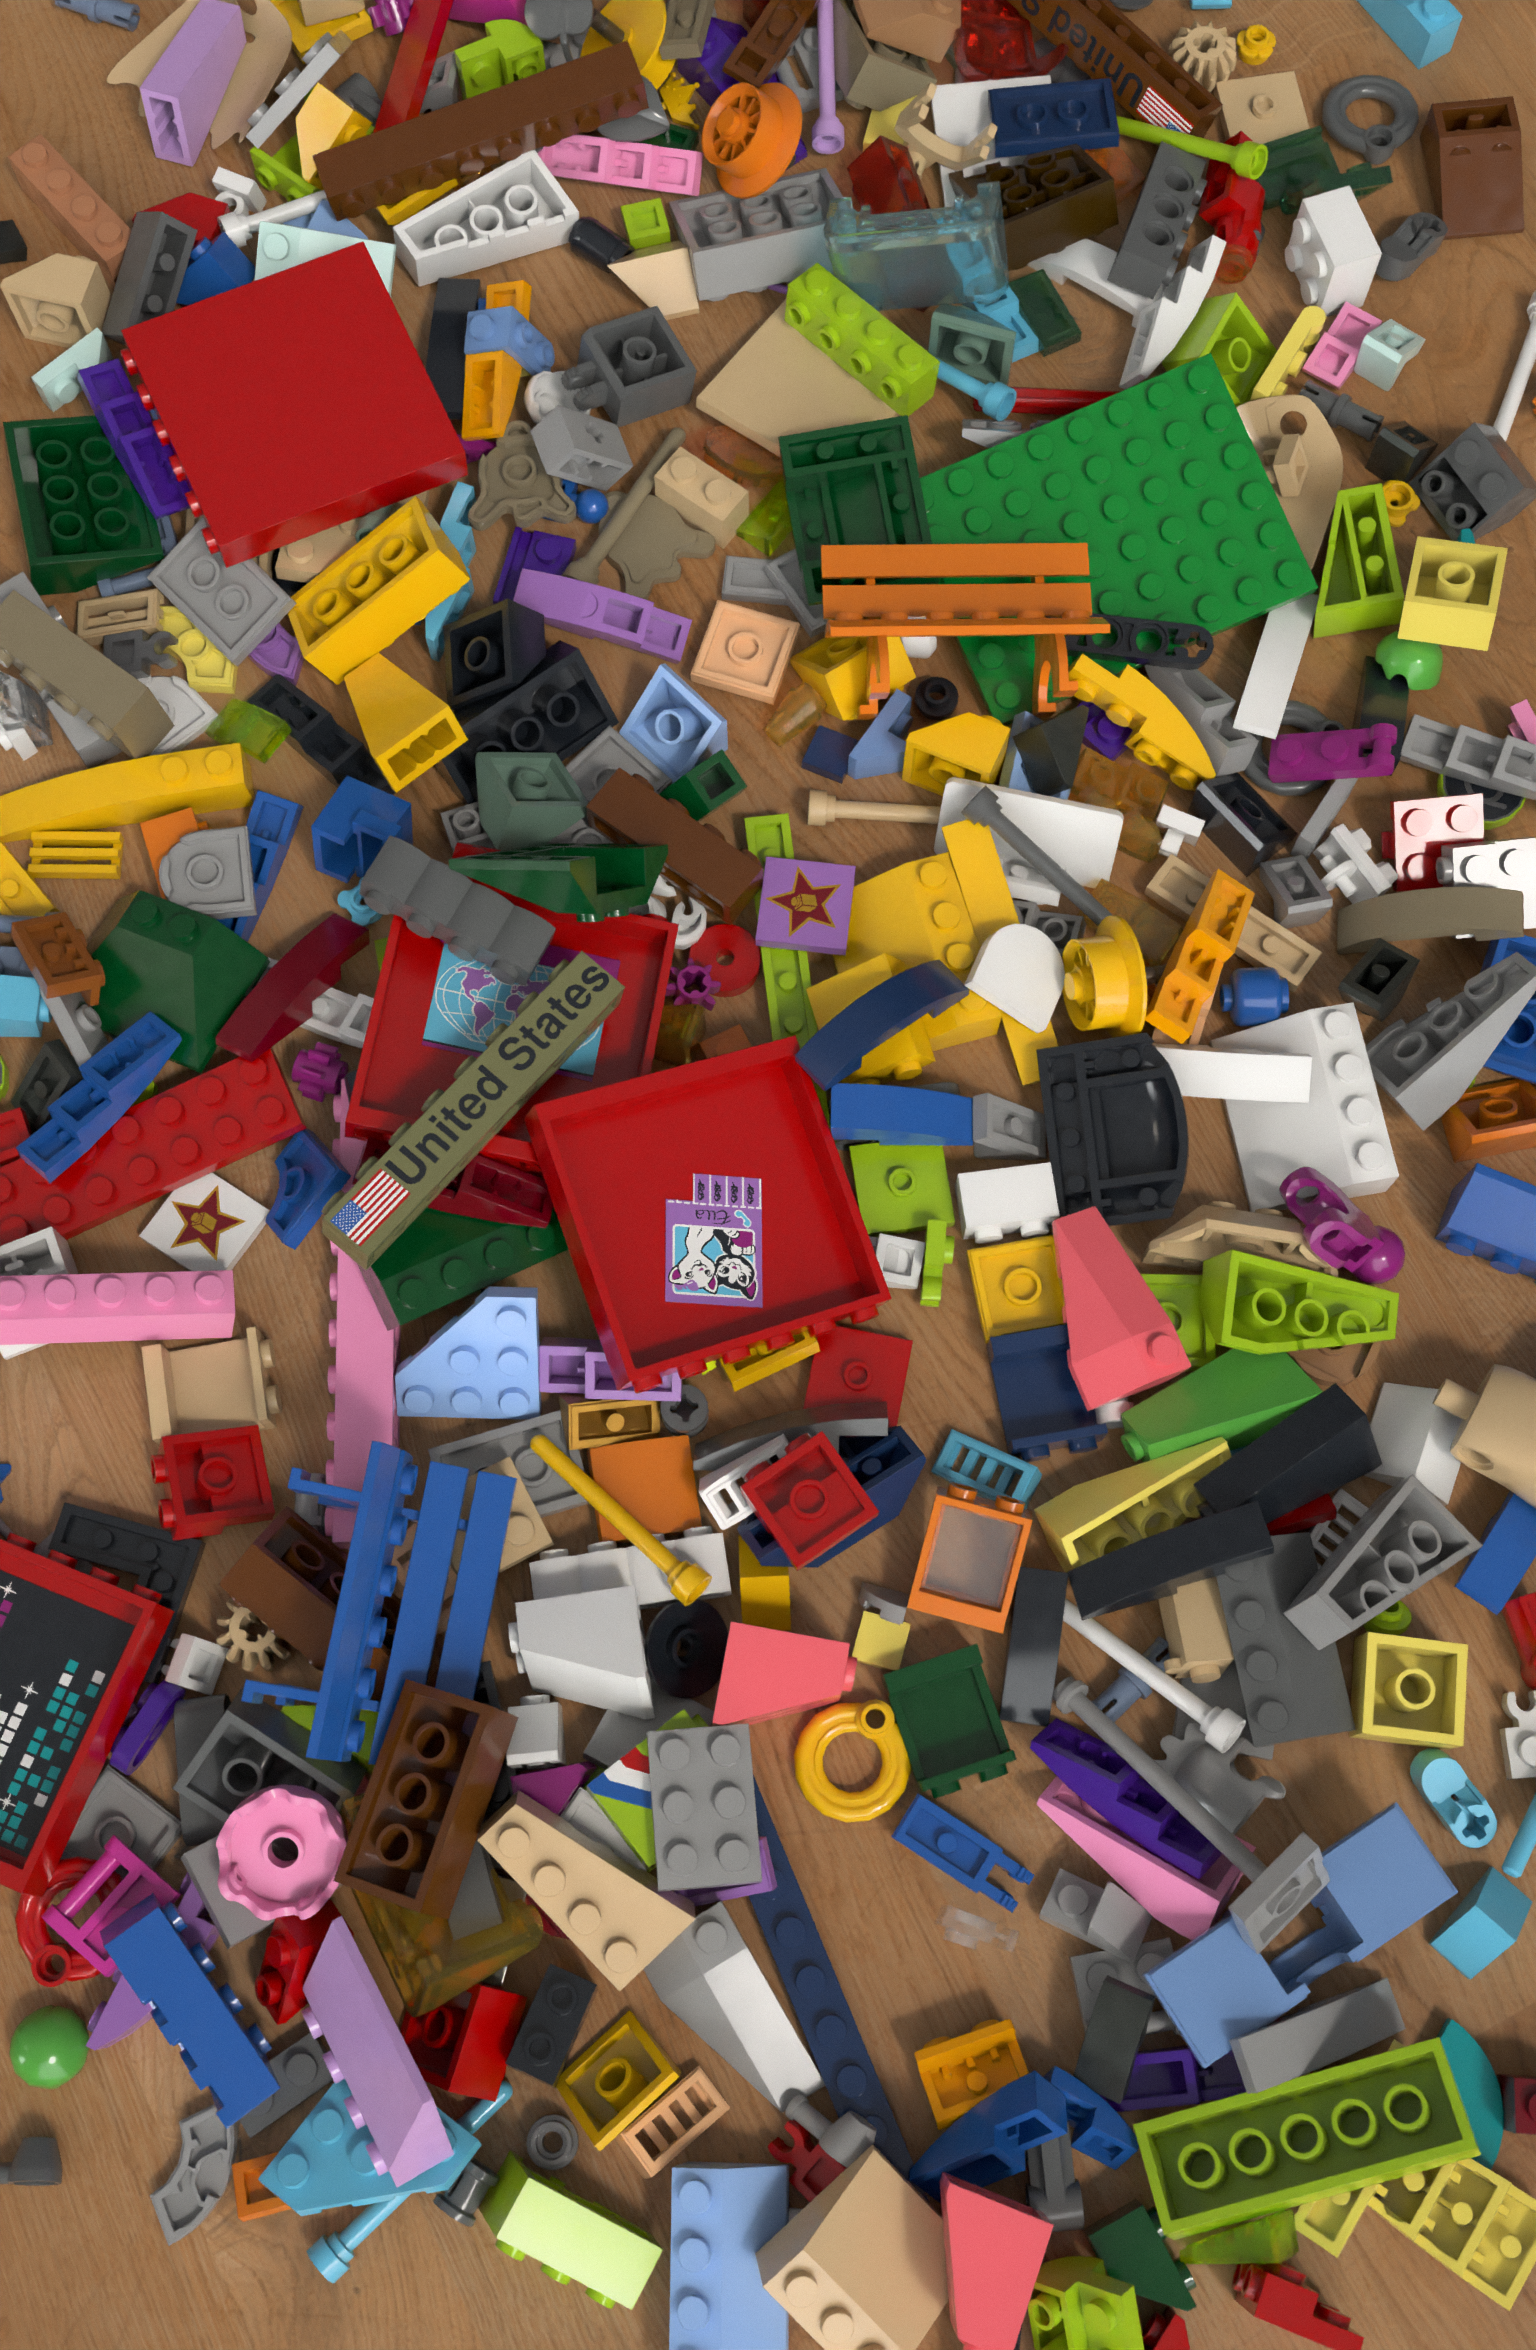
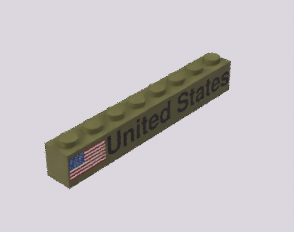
M583 951L571 962L566 959L562 960L549 975L547 981L550 984L540 994L533 991L523 1000L517 1009L519 1016L509 1026L502 1023L491 1033L485 1043L488 1048L477 1059L471 1055L459 1066L453 1076L456 1081L445 1092L439 1088L426 1100L421 1108L424 1114L413 1125L405 1122L397 1129L388 1142L391 1148L380 1159L372 1156L363 1164L355 1176L358 1182L346 1194L342 1190L338 1191L325 1204L321 1211L325 1215L322 1218V1234L363 1269L368 1270L619 1006L625 986Z

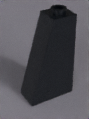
M1334 1383L1193 1485L1201 1501L1196 1506L1198 1513L1203 1518L1258 1501L1267 1524L1375 1470L1382 1465V1461L1366 1414Z

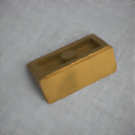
M582 1393L559 1395V1405L568 1450L660 1438V1401L585 1399V1394Z

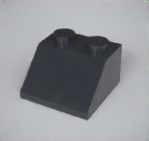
M505 599L444 625L447 704L451 710H456L520 684L546 656L544 615L515 601Z

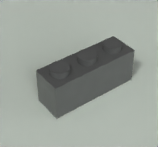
M163 212L136 213L102 328V333L105 337L126 346L121 330L174 311L198 230Z

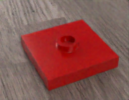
M837 1326V1329L832 1332L818 1336L817 1341L820 1352L813 1356L803 1409L840 1403L886 1401L888 1428L897 1426L913 1340Z

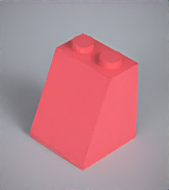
M731 1622L713 1716V1726L746 1723L752 1725L838 1703L842 1691L851 1692L853 1688L858 1658L848 1656L850 1643Z
M943 2172L940 2179V2195L950 2321L957 2338L964 2344L963 2350H1014L1054 2224L1042 2211Z

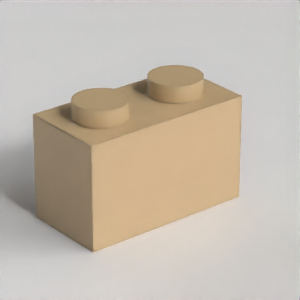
M681 446L654 475L655 496L674 507L683 522L689 527L711 534L715 538V544L722 549L728 545L749 520V491Z

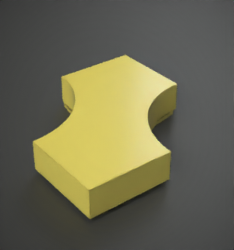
M160 606L164 611L163 619H159V623L163 626V631L170 632L178 639V644L167 646L163 653H169L186 667L189 687L194 688L196 692L235 694L238 667L176 606Z

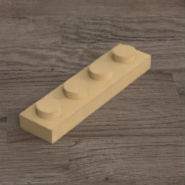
M1171 854L1147 885L1144 894L1187 922L1210 878ZM1251 906L1234 954L1254 967L1275 968L1280 978L1287 979L1289 990L1294 993L1317 962L1322 952Z

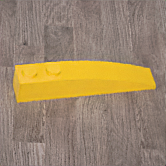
M233 743L146 756L106 764L46 780L0 796V841L7 843L31 839L32 831L81 832L142 823L192 807L195 815L253 806L255 800L251 765L241 743Z

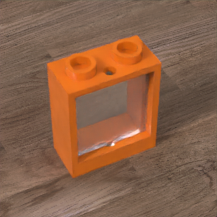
M950 1482L948 1488L938 1486L909 1593L907 1608L1003 1634L1033 1521L1032 1511L1024 1509L1025 1503L1012 1497L997 1495L995 1501L977 1497V1490L964 1484Z

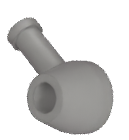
M802 2094L796 2095L786 2108V2117L797 2121L819 2140L820 2147L847 2168L872 2144L874 2145L877 2129L869 2121L853 2111H848L836 2122L832 2123L809 2104L808 2099Z

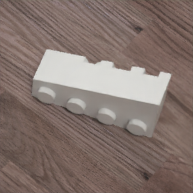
M532 150L521 154L517 159L503 164L394 226L396 255L420 287L437 282L439 278H451L569 243L570 232L579 220V211L537 152Z

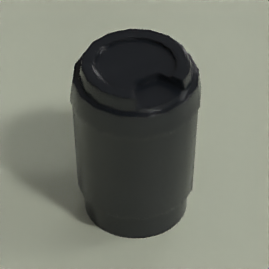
M590 216L581 217L572 228L568 238L571 252L615 276L617 275L607 265L635 250L632 245L627 243L626 239Z

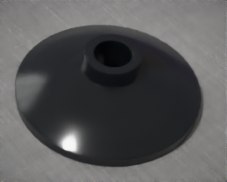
M697 1599L688 1606H684L679 1600H676L665 1606L655 1616L647 1632L644 1653L648 1673L655 1685L664 1693L677 1698H694L707 1692L719 1680L728 1640V1630L719 1612L702 1600ZM680 1640L681 1647L677 1653V1644Z

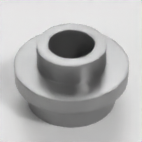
M557 2114L546 2115L538 2119L532 2125L527 2136V2150L530 2158L536 2165L546 2170H557L568 2165L575 2157L579 2146L578 2132L573 2123L566 2117ZM551 2131L559 2133L563 2140L561 2149L556 2152L549 2151L544 2145V2137Z

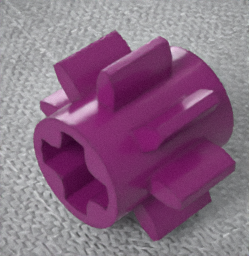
M375 0L376 6L367 9L373 28L383 26L386 37L404 32L414 0Z
M689 958L686 967L681 971L673 966L670 968L669 978L674 983L667 984L665 996H673V1013L681 1009L688 1011L691 1019H695L698 1009L702 1006L712 1011L716 1002L709 994L719 992L721 982L711 981L709 974L712 966L710 964L702 968L694 965L693 959ZM693 984L700 988L699 991L693 990L690 994L684 990V987L689 988Z
M317 1041L314 1050L302 1049L298 1053L292 1069V1081L300 1083L298 1090L302 1091V1096L323 1102L326 1093L338 1095L341 1092V1079H344L345 1075L348 1074V1063L340 1060L342 1054L338 1053L337 1047Z

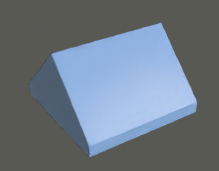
M666 663L660 664L619 731L622 737L672 780V784L721 749L724 752L728 750L727 720Z

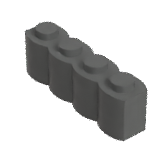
M393 836L388 837L361 880L359 894L364 897V902L372 910L383 915L392 913L402 917L406 921L407 927L415 934L423 938H431L433 936L443 940L448 944L450 952L456 957L465 961H473L474 959L485 963L490 968V973L496 979L509 985L518 983L526 986L556 931L554 926L540 916L515 906L499 893L472 882L465 875L449 869L448 865L431 859L415 846Z

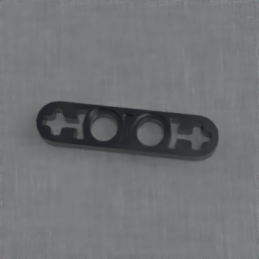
M1092 613L1090 617L1105 618L1110 623V628L1115 632L1117 641L1114 646L1105 649L1100 648L1094 644L1092 635H1084V646L1077 645L1080 636L1066 635L1065 637L1067 656L1079 657L1081 654H1084L1090 659L1185 670L1202 667L1210 658L1214 648L1210 632L1198 625ZM1147 631L1155 633L1160 639L1161 646L1159 650L1149 654L1142 652L1136 645V637L1140 633ZM1169 634L1176 636L1173 644L1186 645L1189 638H1195L1197 646L1204 648V650L1198 651L1196 657H1189L1188 649L1182 647H1174L1171 652L1172 656L1165 655L1170 642Z

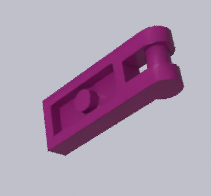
M1378 723L1364 729L1277 735L1276 740L1272 739L1268 777L1272 783L1388 776L1394 772L1395 757L1391 754V746H1394L1397 742V727L1388 723ZM1373 748L1371 754L1363 757V749Z

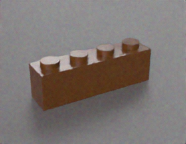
M619 767L586 806L589 826L613 843L668 844V855L659 876L730 926L762 888L763 867L760 860L753 853L744 848L737 850L725 841L724 835L716 827L709 823L702 825L694 820L680 802L673 798L666 800L654 792L650 782L639 774L635 773L631 776Z

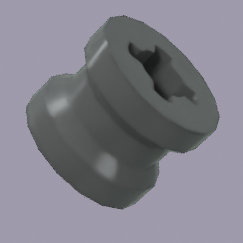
M682 1384L681 1401H661V1415L665 1428L672 1435H689V1438L701 1433L709 1420V1409L705 1395L692 1385Z

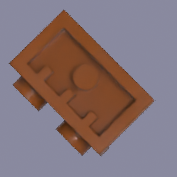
M66 912L12 922L11 937L46 999L80 992L88 1007L99 1004L100 987L105 985L103 967L99 960H93L87 950V943L82 930L79 928L75 929Z

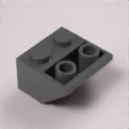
M1476 422L1468 427L1409 482L1452 541L1457 540L1461 529L1470 528L1473 532L1474 540H1477L1510 522L1536 499V481L1495 427Z

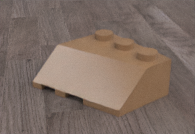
M853 0L867 38L937 63H941L961 27V0Z

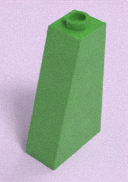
M1233 1348L1123 1412L1121 1418L1125 1434L1121 1436V1442L1128 1455L1134 1461L1141 1459L1143 1463L1221 1436L1227 1441L1229 1450H1235L1248 1446L1323 1391L1286 1352L1258 1355Z

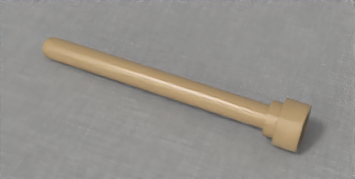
M810 789L807 825L825 826L826 822H834L835 818L938 824L941 806L836 800V795H827V790Z

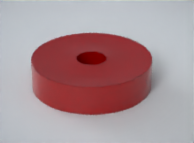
M729 924L711 926L704 931L698 942L691 945L689 958L693 959L694 965L704 968L710 964L712 966L709 974L711 981L721 982L719 992L710 995L717 997L740 995L750 989L759 977L761 970L760 948L756 946V939L751 933L742 927L732 924L731 926ZM721 956H729L733 959V962L730 965L723 966L717 960Z

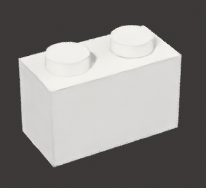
M1051 1162L959 1173L957 1175L955 1192L963 1240L975 1238L976 1243L986 1244L1000 1241L1003 1239V1235L1021 1233V1236L1024 1238L1040 1237L1049 1233V1229H1052V1222L1060 1216Z

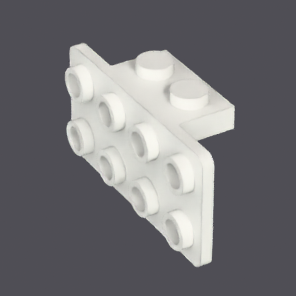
M951 777L946 781L934 844L936 855L948 852L942 834V827L966 820L967 818L961 813L962 810L986 785L999 797L996 802L1003 807L1000 812L1081 886L1095 889H1104L1108 886L1124 816L1120 811L957 777ZM989 826L1011 897L1034 902L1037 905L1047 904L1058 907L1061 892Z

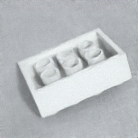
M1354 1002L1309 1009L1210 1041L1209 1045L1211 1048L1258 1049L1261 1052L1301 1053L1312 1056L1309 1103L1223 1099L1250 1212L1255 1213V1210L1262 1208L1274 1210L1289 1209L1280 1194L1279 1188L1289 1174L1301 1167L1316 1169L1335 1183L1348 1198L1386 1192L1399 1177ZM1305 1186L1299 1189L1296 1195L1309 1203L1318 1195V1188Z

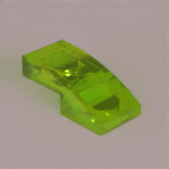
M231 699L205 732L209 737L223 745L241 743L245 753L265 764L292 730L285 720L248 702Z

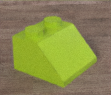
M1237 292L1203 300L1196 316L1173 350L1164 358L1162 365L1167 371H1170L1211 353L1235 406L1238 407L1250 401L1253 389L1270 364L1277 349Z

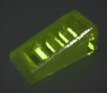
M1292 2209L1281 2210L1187 2245L1186 2248L1179 2250L1180 2261L1184 2262V2264L1281 2263L1299 2252L1294 2212Z

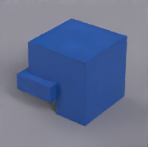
M346 776L311 826L315 869L348 883L355 872L359 878L365 876L389 836L399 838L413 845L411 803L350 776Z

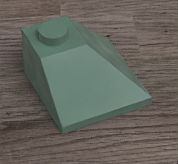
M942 303L934 310L931 318L928 352L984 384L1001 382L1008 386L1016 332L984 313L973 311L965 306Z
M477 752L475 767L480 823L497 850L546 844L587 815L586 806L589 802L556 753Z

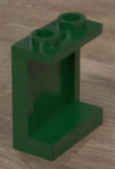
M977 1643L884 1674L881 1678L910 1760L919 1793L931 1790L934 1799L962 1790L959 1782L961 1779L978 1774L980 1782L983 1783L1009 1774L1006 1764L1017 1760L1014 1750L1010 1749L981 1666L983 1659Z

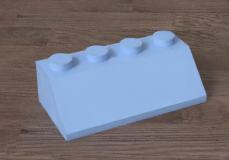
M689 2161L672 2167L669 2350H789V2313L763 2288L755 2255L759 2249L789 2222V2164Z

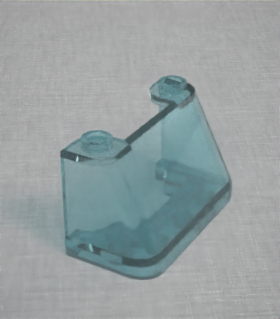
M980 183L977 187L978 195L975 198L964 203V195L955 196L952 207L873 215L871 214L870 205H863L861 212L853 209L852 197L831 199L823 231L834 276L877 311L935 306L942 303L977 302L979 304H992L997 302L1006 293L1009 285L1000 183Z

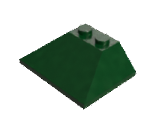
M908 415L778 437L786 502L800 579L808 606L822 604V585H864V578L822 579L821 545L932 544ZM875 578V585L939 584V578Z
M547 843L448 860L449 869L553 912L576 914L577 922L604 921L605 917L628 916L630 907L647 904L667 858L668 844Z
M138 890L116 901L87 945V950L93 960L97 959L100 961L105 974V985L100 987L99 1004L91 1007L101 1019L102 1025L100 1028L102 1032L115 1038L151 1011L179 1033L182 1038L181 1043L168 1060L202 1073L218 1047L215 1037L241 1002L256 986L270 960L218 920Z

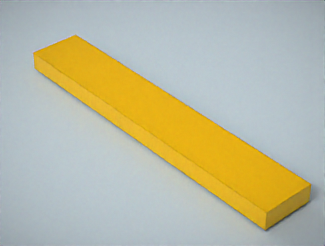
M966 819L942 827V834L979 947L981 948L984 941L999 929L1007 925L1020 923L989 826L983 827L978 822L974 825ZM1000 1009L1001 1021L1022 1087L1040 1082L1036 1050L1058 1046L1051 1020L1046 1030L1037 1034Z

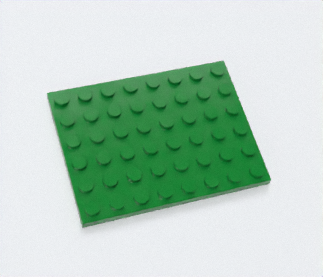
M1211 353L920 478L932 544L1088 543L1089 576L1044 577V583H1090L1092 613L1193 624L1204 627L1210 632L1211 636H1215L1310 595L1318 588ZM1031 577L939 578V584L1031 583ZM999 617V618H1017V617ZM954 618V619H972V618ZM1111 628L1110 633H1096L1092 635L1094 644L1103 649L1114 646L1117 641L1116 634ZM1149 631L1142 632L1136 637V645L1144 653H1154L1161 646L1160 639L1155 633ZM1169 634L1170 642L1165 655H1171L1174 647L1187 648L1196 644V639L1189 638L1186 645L1173 644L1176 636ZM1034 635L954 636L989 715L998 719L1006 726L1013 723L1014 716L1021 712L1027 711L1032 714L1035 663ZM1077 635L1080 636L1077 645L1084 646V635ZM1068 656V667L1078 657ZM1091 659L1115 676L1128 664L1135 670L1145 666ZM1050 669L1047 703L1057 704L1071 698L1053 697L1052 671Z

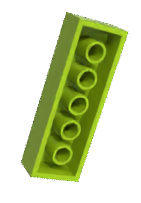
M1439 2037L1297 2077L1258 2093L1247 2094L1245 2092L1133 2124L1163 2234L1173 2240L1481 2155L1446 2051Z

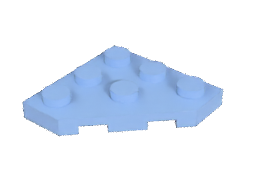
M489 1286L476 1297L475 1303L459 1317H453L430 1337L429 1343L414 1356L410 1355L400 1363L395 1374L397 1416L531 1419L541 1416L538 1288Z

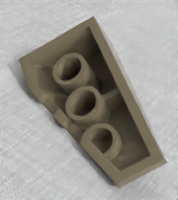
M833 0L835 79L844 94V100L857 109H864L867 106L877 111H883L918 95L930 82L936 84L937 79L923 57L912 53L909 54L906 51L867 38L853 0Z

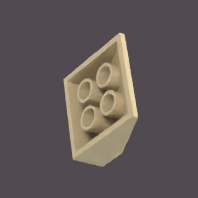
M873 2144L755 2253L763 2288L824 2350H916L949 2301L942 2216Z

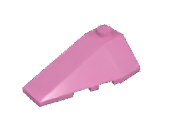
M1058 1776L1053 1779L1037 1801L1036 1805L1156 1920L1190 1940H1193L1217 1923L1243 1874L1222 1853L1200 1879H1197L1152 1853L1108 1822L1067 1787ZM1235 1836L1245 1847L1254 1853L1255 1846Z

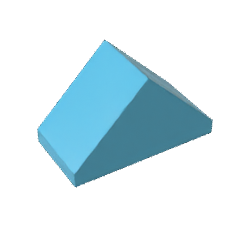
M1493 1866L1489 1867L1428 1944L1461 1974L1471 1980L1517 1941L1532 1901Z

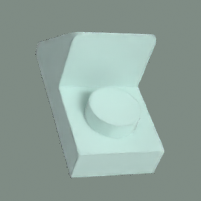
M1390 318L1366 334L1359 350L1354 372L1384 391H1389L1405 363L1418 354L1426 339Z
M95 328L31 377L42 401L52 412H55L64 404L73 401L78 393L83 390L77 379L78 370L113 360L103 333L98 328Z

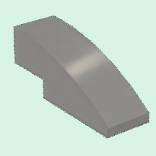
M1145 665L1150 681L1175 705L1197 734L1216 773L1215 777L1244 771L1254 754L1259 740L1249 732L1233 728L1235 720L1230 717L1236 701L1198 669L1185 670Z

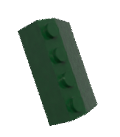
M95 415L3 422L6 455L29 579L39 596L79 592L97 585V581L108 578L113 579L164 559L157 520H155L135 489Z
M427 1207L367 1271L359 1264L358 1267L387 1331L562 1253L568 1250V1246L553 1210L548 1226L546 1228L498 1223L451 1214Z

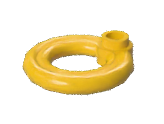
M878 1699L868 1700L865 1703H838L815 1714L800 1732L793 1755L795 1779L805 1799L824 1816L845 1823L870 1821L889 1811L905 1792L911 1772L910 1760L899 1727L895 1722L894 1713L887 1703ZM872 1710L880 1711L884 1716V1724L878 1729L871 1728L866 1723V1715ZM846 1732H858L862 1737L874 1741L881 1753L882 1766L878 1778L870 1787L858 1792H847L838 1789L829 1781L824 1771L823 1756L826 1747L833 1738Z

